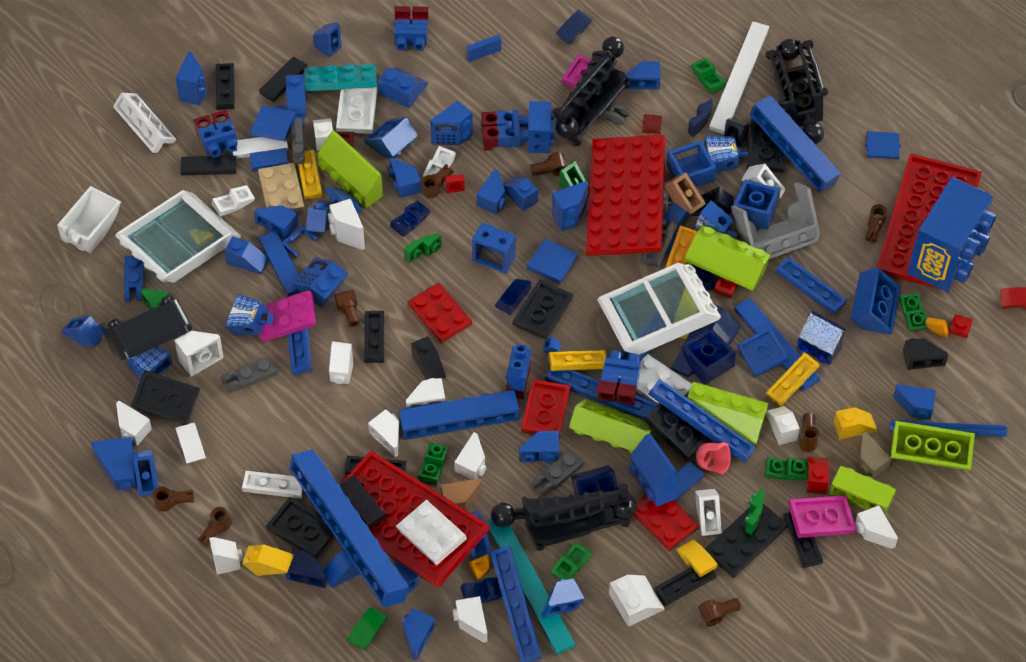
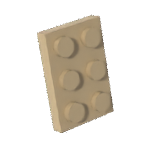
M294 163L258 169L266 208L283 205L288 209H293L295 212L305 211Z

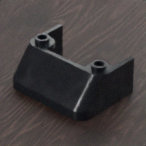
M170 293L161 299L159 307L127 321L113 319L107 323L108 325L105 323L100 324L111 352L121 360L139 355L184 335L193 329L177 297Z

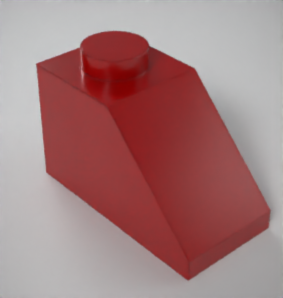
M808 457L806 493L826 494L829 484L828 458Z

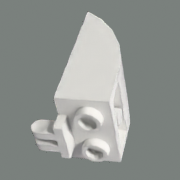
M90 186L57 225L60 238L66 243L75 245L79 250H85L91 254L110 230L121 201Z

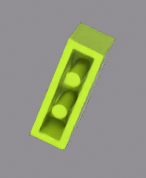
M840 466L831 484L829 494L833 496L846 495L849 503L865 510L879 505L886 516L894 499L896 489L888 484L880 483L870 476L859 474L851 468Z

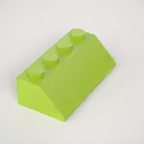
M333 130L318 152V165L323 171L326 170L330 174L333 181L341 184L343 190L349 192L358 204H362L367 208L383 197L382 175Z
M702 225L696 233L684 261L753 291L766 271L771 254L750 246L746 242L736 240L727 234L720 233L711 227Z
M693 382L687 398L756 447L766 417L768 403Z
M584 399L575 406L569 428L573 429V432L576 434H587L592 436V439L595 441L609 442L614 448L620 449L622 447L628 449V452L631 454L646 434L650 433L653 437L655 433L643 419Z
M896 421L892 433L891 458L970 471L975 433Z

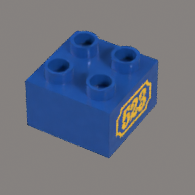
M951 177L918 231L907 274L949 293L956 280L965 284L974 267V263L971 261L975 255L982 256L990 240L988 233L997 217V214L989 211L993 195Z

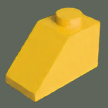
M855 407L836 411L833 424L839 440L862 435L865 431L868 434L877 432L871 413Z
M264 544L248 546L242 564L256 576L283 574L288 572L293 555Z

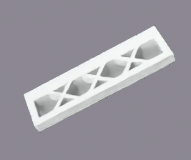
M120 94L113 106L114 109L152 153H158L163 143H175L176 138L137 94Z

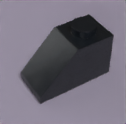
M735 117L728 118L725 123L724 136L734 137L736 146H742L749 134L750 123Z
M719 186L701 195L706 204L691 215L699 217L710 201L714 202L726 214L732 213L731 206L734 204V197Z
M429 336L411 343L412 357L426 380L430 378H446L437 349Z
M924 338L905 340L903 354L907 370L946 365L948 353Z

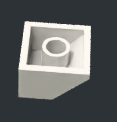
M351 199L329 205L330 213L327 215L330 222L329 230L331 235L335 234L338 242L360 250L365 249L363 226Z
M190 331L175 340L178 360L191 377L224 358L221 339L218 334Z
M626 575L610 582L609 595L628 627L664 611L662 603L645 576Z

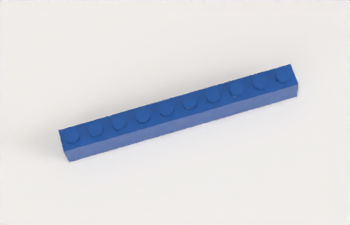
M314 450L292 454L289 470L383 608L405 602L409 590L407 582L403 580L397 567L392 564L387 553L379 545L378 540L369 531L367 524L360 518L358 511L351 505L349 498L342 492L340 485L335 482L331 472L326 469L322 459L317 456Z

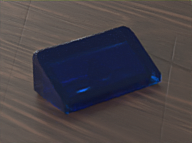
M514 279L497 301L495 307L511 315L530 291L531 281Z

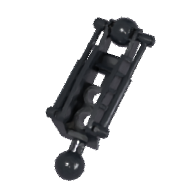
M608 37L603 42V51L598 50L592 53L593 57L587 64L588 68L582 73V78L576 83V88L569 93V97L560 108H554L552 111L556 118L555 128L557 134L567 138L574 146H579L582 143L580 138L595 120L602 116L624 89L631 86L625 72L614 69L617 63L615 58H619L625 48L623 41L619 37Z
M785 39L779 46H776V50H769L765 53L766 59L771 60L774 79L780 97L778 102L781 108L786 106L792 120L799 127L804 126L802 128L803 132L816 145L824 138V129L816 122L823 121V96L828 94V90L823 85L818 65L814 60L811 50L814 46L813 41L810 39L801 43L800 40ZM800 55L803 65L786 69L784 60L792 61ZM776 56L779 57V60H778L777 63H776V61H775Z
M620 484L618 490L584 492V495L573 496L572 494L569 497L553 496V498L538 497V499L526 498L524 496L522 497L523 508L514 509L508 503L501 502L492 508L491 519L496 526L502 528L510 526L515 520L524 519L526 529L536 549L541 551L546 546L585 536L591 532L618 524L622 527H628L630 519L636 511L637 503L630 492H628V486ZM611 505L612 508H604V506Z

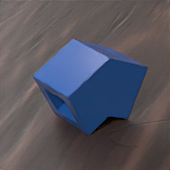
M553 337L546 339L543 351L546 353L560 352L561 341Z

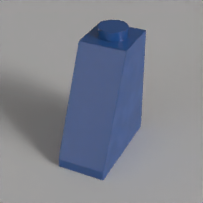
M131 437L91 442L95 458L116 490L127 491L131 488H137L133 463L134 449Z

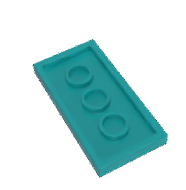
M365 63L362 65L347 64L344 66L329 65L326 67L311 66L304 68L305 91L377 87L376 64Z

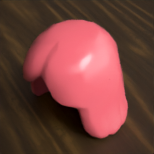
M725 442L700 445L696 452L697 464L704 470L724 474L728 470L731 461L729 445ZM713 458L714 465L707 468L708 464Z

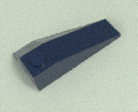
M714 304L721 318L688 334L671 370L686 377L691 376L712 356L715 357L723 347H727L732 343L740 330V326L724 308Z

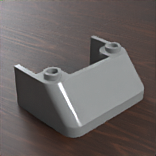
M798 182L794 183L798 201L788 206V220L771 225L769 229L763 228L756 231L755 225L748 220L746 211L735 205L731 206L737 234L741 241L771 254V259L813 244L819 239L820 230L811 190L809 187Z

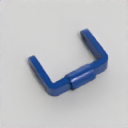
M304 226L292 232L283 241L286 251L295 258L298 256V253L289 244L296 240L303 232L316 242L318 240Z

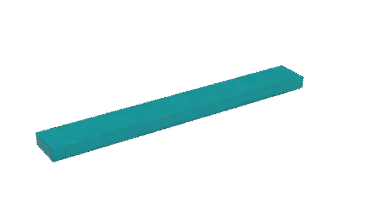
M491 518L485 520L490 526L489 532L498 549L506 546L511 547L525 598L556 655L575 648V643L559 614L544 618L541 615L549 595L511 526L502 528L496 526Z

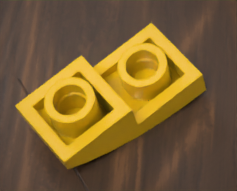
M691 540L676 550L685 563L693 567L699 577L717 568L716 561L695 540Z

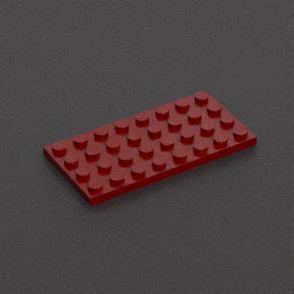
M665 134L593 139L586 256L662 252Z
M910 153L877 267L888 276L937 288L907 274L918 231L951 177L978 188L982 171Z
M370 451L341 482L343 483L353 475L356 476L386 515L385 519L369 528V531L378 540L383 551L390 558L436 588H439L490 530L489 524L373 451ZM425 500L429 501L467 538L438 565H435L396 527Z

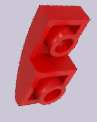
M1026 287L1000 289L1002 309L1021 306L1023 309H1026Z

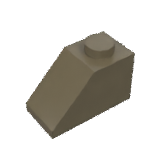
M865 431L862 433L858 467L864 476L867 475L874 479L889 469L892 458Z

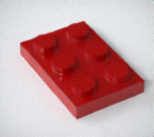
M439 282L408 300V306L440 343L445 342L472 325V320Z
M532 379L521 432L535 435L538 431H559L560 439L571 386Z
M647 495L636 501L637 508L633 516L668 551H671L699 529V524L675 500L657 507L652 500L648 499Z

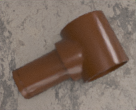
M554 152L549 155L546 161L530 164L532 176L547 172L552 173L554 176H560V170L567 166L562 152Z
M445 164L436 174L423 177L421 185L425 197L435 198L439 194V188L443 185L445 177L454 173L451 167Z
M876 204L871 208L868 222L869 228L865 237L866 241L870 242L871 237H873L872 243L877 242L879 231L883 227L887 216V209L884 205ZM875 214H880L882 217H876Z
M354 290L334 294L337 308L339 311L342 310V313H345L349 327L359 325L360 322L356 313V306L358 304Z
M809 413L803 415V427L801 429L799 445L806 452L814 451L818 443L819 430L815 427L816 415L811 413V418H809Z
M161 486L153 492L155 506L162 512L170 510L176 504L194 503L193 490L175 492V490H169V488Z
M216 507L211 511V519L207 523L208 527L198 538L207 547L210 544L209 538L215 537L217 533L228 529L232 524L228 511L223 507ZM220 516H225L224 520L217 521Z
M738 598L723 603L710 599L698 606L708 627L719 624L726 614L741 610V603Z

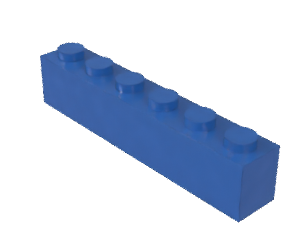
M771 95L754 104L749 115L819 193L837 182L841 175L837 167L828 160L826 155L819 150Z
M505 390L495 394H483L472 398L465 397L455 401L448 400L438 404H425L415 408L407 407L399 410L403 440L519 420V407L514 390Z

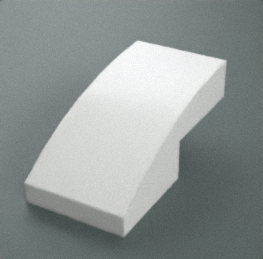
M438 146L433 159L429 161L423 177L436 174L445 164L450 167L456 153Z
M245 185L230 189L229 195L212 199V205L219 217L247 206L255 198L248 186Z
M195 423L175 428L186 464L206 459Z

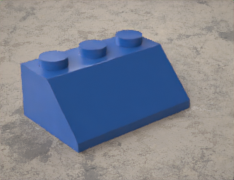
M878 267L861 272L859 274L851 320L864 330L892 334L901 287Z
M650 433L646 434L630 455L631 464H629V470L633 476L637 477L639 486L641 488L644 487L648 499L652 500L657 507L678 499L676 470Z

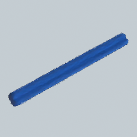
M891 420L889 423L891 432H893L895 422L900 421L975 433L977 436L1005 437L1007 434L1006 425Z

